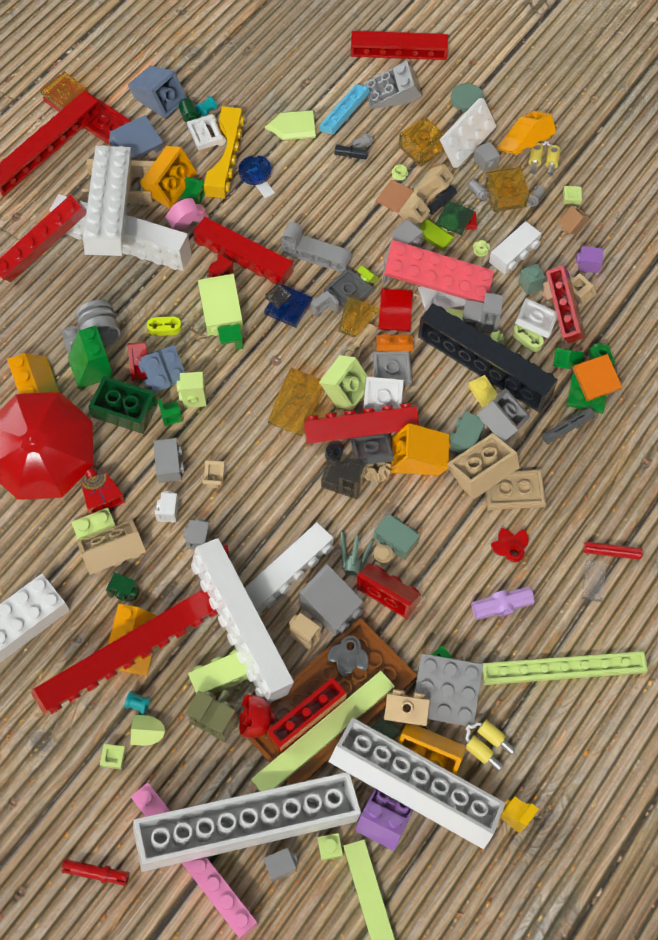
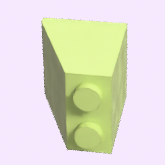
M234 274L198 280L208 336H217L218 327L239 324L240 330H243Z

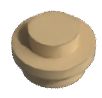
M379 545L374 549L373 557L376 562L387 564L393 558V551L387 545Z

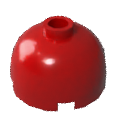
M246 694L241 704L245 708L239 716V731L242 738H258L267 732L270 725L274 724L275 713L271 712V706L264 698Z

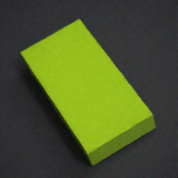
M428 219L418 227L423 231L422 238L442 252L454 241L453 236Z

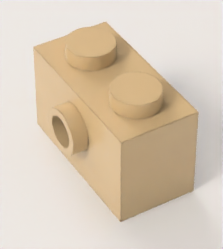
M393 689V692L387 694L384 720L427 726L431 698H427L424 693L414 692V695H406L404 690Z

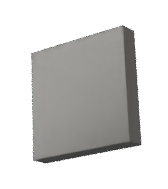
M409 351L373 352L374 378L403 380V386L412 384Z

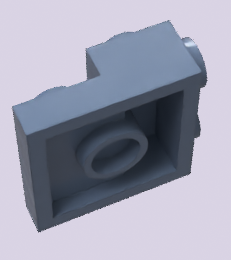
M175 345L139 357L140 362H138L141 373L145 372L147 377L144 380L146 387L153 392H158L177 384V381H180V373H185Z

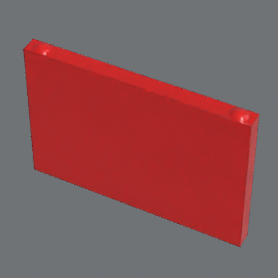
M381 289L378 330L410 332L413 292L411 290Z

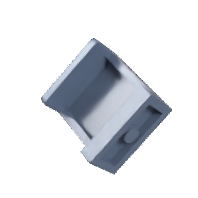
M146 115L110 131V145L114 147H131V160L153 150L155 153L162 150L163 141Z

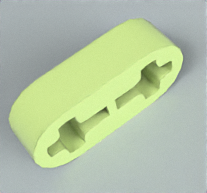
M517 324L514 326L513 337L531 352L541 350L544 342L542 336Z

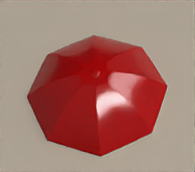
M61 392L15 394L0 410V484L17 500L63 498L85 475V472L93 466V423Z

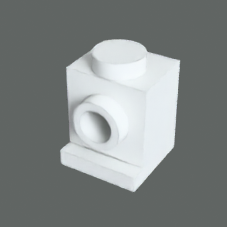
M171 491L161 493V499L157 500V510H155L157 522H177L179 505L177 493Z

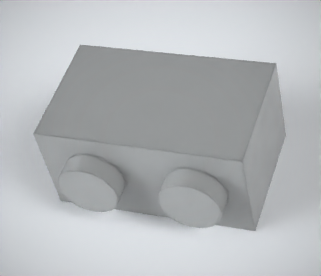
M177 439L153 441L158 482L182 480L181 473H184L183 462H180L179 456H183L182 446L178 445Z

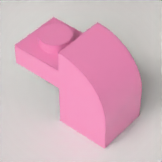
M192 198L177 202L165 216L172 229L185 231L192 221L200 222L204 216L209 218L203 205L195 204Z

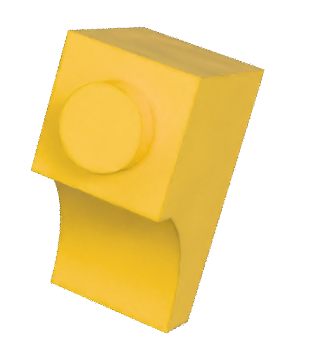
M515 796L512 801L509 799L505 801L506 804L500 818L521 834L539 808L534 804L525 803Z

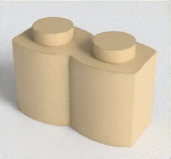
M303 613L295 614L289 622V625H291L289 630L291 632L290 637L312 651L322 637V627Z

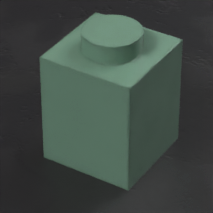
M534 264L521 270L518 282L526 295L543 289L546 277L538 264Z

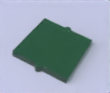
M448 201L436 221V225L447 229L448 232L452 231L462 236L475 211Z

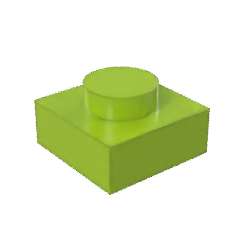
M360 265L357 270L362 274L360 277L367 283L370 281L377 283L380 279L379 276L363 265Z

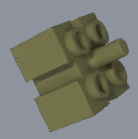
M223 690L218 700L215 701L216 696L212 693L198 691L185 712L189 723L226 743L238 723L237 714L234 710L235 707L226 702L231 693Z

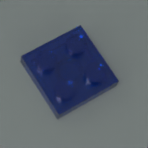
M280 284L265 308L264 315L297 328L312 302V297Z

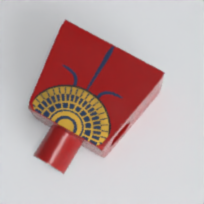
M95 468L85 472L87 480L83 481L81 486L89 514L105 508L112 509L125 503L121 491L106 472L98 475Z

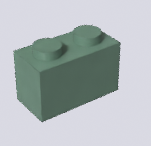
M465 411L463 418H458L455 426L458 429L456 433L452 432L449 439L451 443L450 451L460 455L479 442L485 428V424L482 423L479 416Z
M387 514L374 530L373 538L382 545L389 546L395 554L406 560L419 543L420 535L414 528L405 526L398 517H392Z

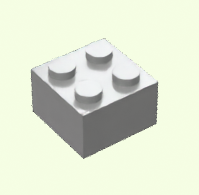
M506 388L477 414L482 423L487 425L492 433L503 442L517 432L531 417Z

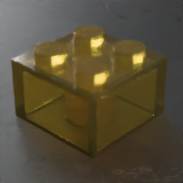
M423 117L399 134V148L422 167L445 151L440 142L444 133L426 117Z
M521 167L487 172L485 187L488 189V197L493 212L527 207L529 191Z

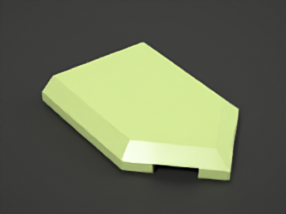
M313 110L279 113L265 126L266 130L272 131L281 140L316 138Z

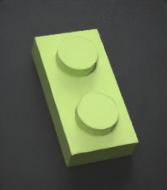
M108 508L71 522L78 540L115 526Z

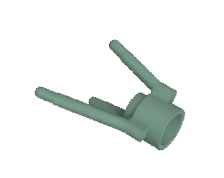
M342 531L340 532L342 569H345L344 572L346 574L358 575L364 568L373 545V540H370L360 561V558L356 557L359 535H355L352 556H349L347 559L345 537Z

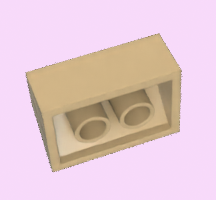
M493 433L447 463L462 489L473 499L520 468L517 452Z
M132 519L77 541L90 575L102 573L110 566H119L125 560L138 558L142 553L146 552Z

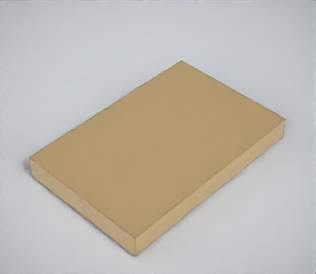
M541 470L515 471L485 491L487 510L546 506Z

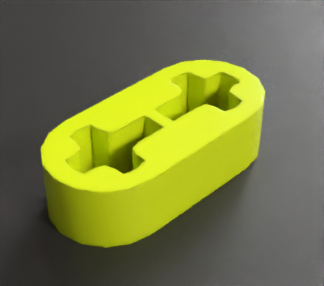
M154 317L147 321V329L152 336L177 335L182 330L181 321L177 317Z

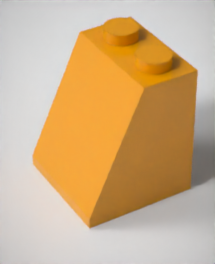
M408 423L391 438V447L394 455V461H390L391 473L441 475L449 468L447 465L450 462L449 450L451 444L449 442V434Z

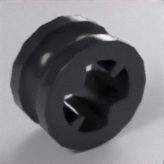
M337 444L328 445L325 451V458L329 462H338L342 457V448ZM331 450L337 452V456H334V454L330 455Z

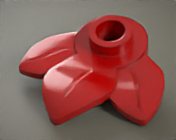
M501 528L498 534V541L492 542L491 548L494 553L499 556H505L510 562H520L525 555L524 549L529 543L528 535L524 529L514 535L507 529ZM515 551L518 555L513 556L511 552Z

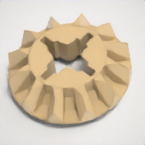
M390 462L376 463L377 466H381L378 473L372 468L373 464L361 465L363 477L371 482H382L391 473Z

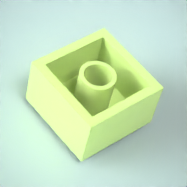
M339 355L319 383L337 408L353 410L364 395L365 378L368 376L356 357Z

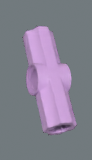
M524 587L510 592L507 590L496 592L489 598L472 602L471 606L476 620L493 615H508L515 609L533 605L535 601L532 590L529 587Z

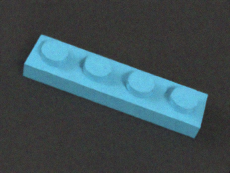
M355 84L319 125L320 132L334 134L370 93L369 87Z

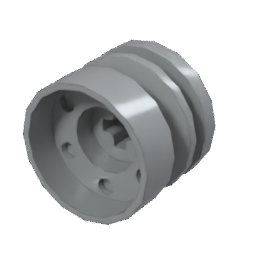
M90 301L77 309L75 315L80 330L96 325L104 347L114 343L120 337L121 333L113 306L108 301Z

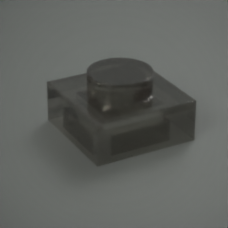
M276 284L265 294V299L278 309L291 298V294L279 284Z

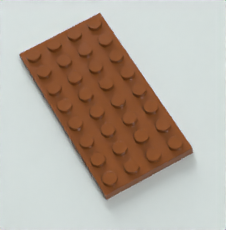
M360 618L293 678L294 683L288 695L269 703L271 712L275 713L274 724L332 677L347 693V699L380 671L395 686L394 689L405 690L417 679L418 675ZM346 636H354L360 641L361 649L368 655V667L364 671L355 666V669L349 675L343 677L338 670L337 662L328 661V653L333 646L340 644ZM348 642L346 645L347 649L353 650L354 643ZM387 695L357 720L365 725L370 723L386 708ZM344 731L285 781L289 785L308 781L330 760ZM267 732L258 738H247L269 763L282 754L267 737Z

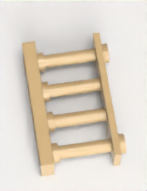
M87 159L86 162L89 175H92L94 159ZM131 160L127 204L153 205L151 191H145L142 185L141 191H131L132 177L143 178L155 161ZM82 189L84 202H88L90 189Z

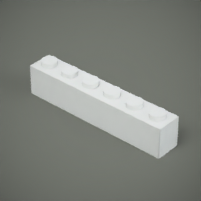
M317 522L245 587L259 617L266 607L270 608L276 602V598L280 594H285L290 589L291 584L295 580L299 581L309 567L313 568L323 554L327 555L333 549V537Z

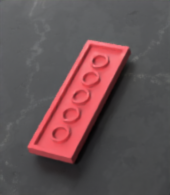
M392 240L384 271V275L481 303H484L485 294L490 293L494 270Z

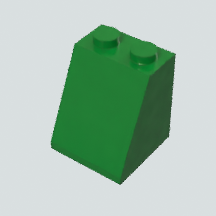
M97 326L79 330L68 356L78 389L100 383L103 376L114 378Z

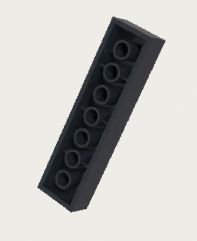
M434 303L420 318L418 338L477 375L481 377L485 375L490 383L501 390L506 388L514 398L538 413H541L551 400L558 381L553 374L543 371L535 363H530L520 354L512 352L504 344H499L489 335L481 333L474 326L468 325L458 316L450 314L443 307L437 306Z

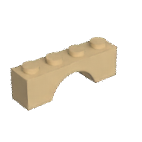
M445 164L431 168L398 214L404 221L408 219L413 224H418L426 218L430 212L427 207L429 201L436 194L446 189L454 178Z

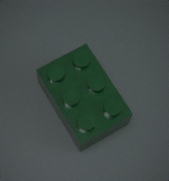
M103 376L88 408L92 418L144 434L158 405L156 392Z

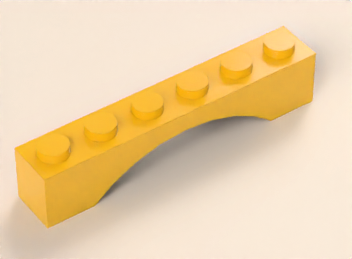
M222 106L219 117L220 130L225 136L227 145L220 161L207 171L204 191L206 197L225 199L226 193L230 192L231 183L229 180L233 178L232 166L236 165L235 153L239 151L238 139L242 138L241 126L245 124V116H242V108Z

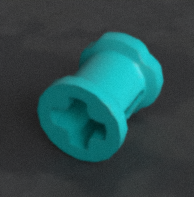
M208 96L204 102L198 103L196 108L199 115L204 117L210 111L216 110L218 106L214 98Z
M131 690L126 697L124 708H132L141 711V714L145 715L150 706L151 697L140 696Z

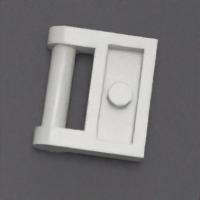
M213 114L187 122L188 129L198 151L215 145L222 146L226 143V139L221 134L216 123L217 119ZM207 124L211 125L215 137H211L206 126Z

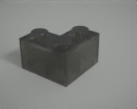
M348 457L345 464L337 460H329L321 478V487L357 499L365 481L366 463H363L360 459Z

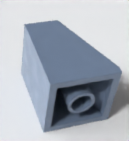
M150 65L127 84L136 100L163 118L168 117L179 107V102L187 98L175 71Z

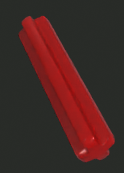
M585 542L583 546L584 553L637 560H640L643 556V549L594 542Z

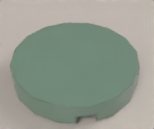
M469 83L460 84L452 90L451 104L457 110L459 108L462 112H466L479 98H484L483 92L476 85Z

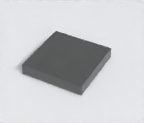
M347 268L324 288V292L328 291L331 295H335L339 300V305L350 313L374 292V288L351 269Z
M388 433L350 438L356 466L394 461Z

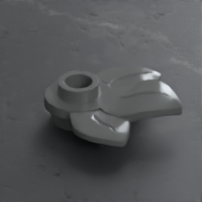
M346 636L340 644L333 646L329 650L328 661L337 662L338 670L343 677L349 675L355 669V666L361 670H367L368 655L361 649L360 641L356 637ZM348 642L354 643L353 650L347 649L346 645Z

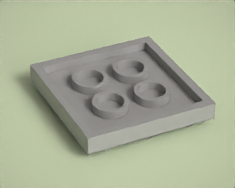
M421 653L415 692L424 693L427 698H431L428 719L464 726L474 725L483 671L482 663Z

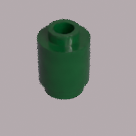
M184 98L179 102V111L184 122L187 123L199 118L197 108L191 99Z

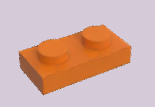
M407 334L376 335V351H413V336Z

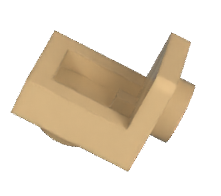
M205 460L202 484H207V488H219V485H224L225 462Z

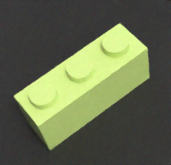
M237 649L230 652L224 658L217 657L213 659L208 665L196 666L188 673L196 694L198 691L203 693L208 691L214 695L248 680L246 675L247 669L244 663L241 664L237 658Z

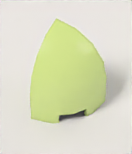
M133 715L130 745L145 746L159 742L165 733L163 723L155 717Z

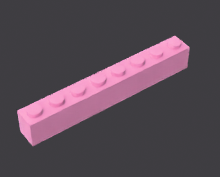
M146 783L131 796L145 817L170 812L149 783ZM206 857L182 862V865L240 940L244 939L258 926L253 916Z

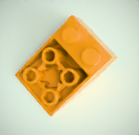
M532 111L520 117L498 145L497 150L517 155L526 148L536 146L540 141L550 139L552 135L557 133L552 114Z

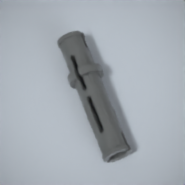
M588 407L577 415H571L567 421L543 433L542 438L544 442L549 445L573 429H579L582 427V424L595 418V413Z

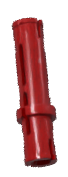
M64 859L62 864L64 869L61 870V873L99 880L102 884L114 883L126 887L129 877H127L129 876L128 871L111 869V866L107 865L101 867Z

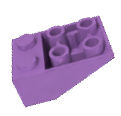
M375 788L360 816L355 831L395 851L413 809Z

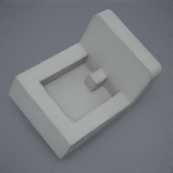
M328 291L324 292L312 300L311 313L317 317L328 307L337 313L339 311L338 298L335 295H331Z
M70 326L62 330L68 355L77 332L80 330L79 326Z

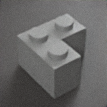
M486 293L484 303L466 300L462 321L474 326L478 331L497 332L504 296L496 293Z

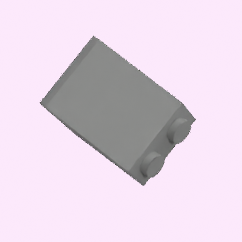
M328 564L299 592L300 606L334 636H337L339 633L343 634L349 628V622L353 618L357 619L363 612V601Z

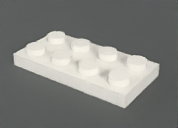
M479 98L440 139L453 168H458L496 127V123L484 98Z

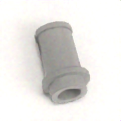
M364 133L362 137L352 141L351 145L358 144L354 148L370 146L373 142L372 136L369 133Z
M476 179L469 182L468 188L476 195L478 200H485L488 197V189L483 188Z
M538 185L535 186L531 194L527 195L526 204L530 207L538 205L540 197L545 192L544 188Z

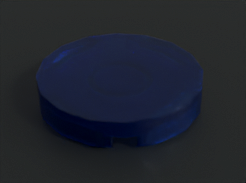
M258 155L257 157L248 156L240 162L238 172L243 182L249 185H260L269 180L272 168L267 158Z

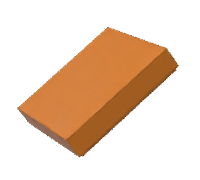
M608 354L573 366V371L586 401L623 388Z

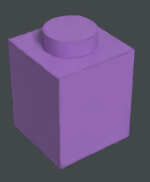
M582 246L580 253L576 255L575 261L578 264V271L599 273L603 263V248Z

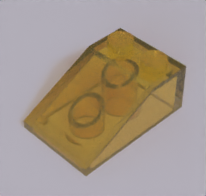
M290 368L283 381L268 423L302 436L304 433L303 420H307V416L314 414L325 393V390L319 383L321 379Z

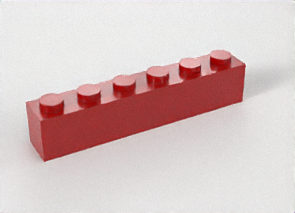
M352 31L351 57L447 60L448 34Z
M70 194L0 257V277L3 280L12 282L86 215L87 209L79 199Z
M205 216L193 230L194 242L199 246H204L215 254L220 253L230 261L239 264L244 269L253 271L257 276L268 279L273 284L283 287L294 272L293 261Z
M412 403L400 404L399 408H393V405L382 406V410L374 411V408H365L361 413L349 410L344 411L345 415L338 416L337 412L325 414L326 417L318 418V415L307 416V420H303L306 444L399 432L408 423L419 426L417 406H412Z

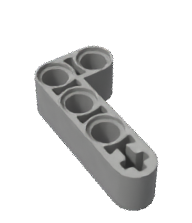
M295 222L288 223L281 237L282 251L286 255L338 272L346 270L352 257L351 252L347 249L303 236L302 227Z

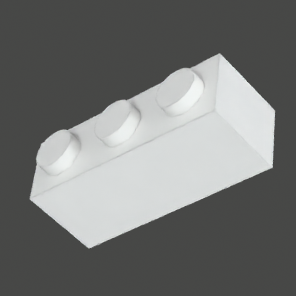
M525 221L491 252L489 263L503 274L514 270L519 261L525 260L530 251L536 250L539 247L542 233Z

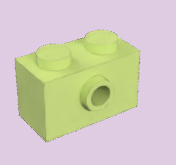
M203 372L180 373V381H177V392H179V401H183L184 408L207 406Z

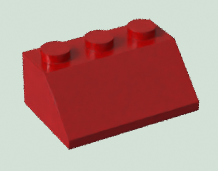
M369 563L357 575V590L408 620L420 602L421 594L418 589L411 585H405L400 578L394 575L390 576L378 565L374 566Z

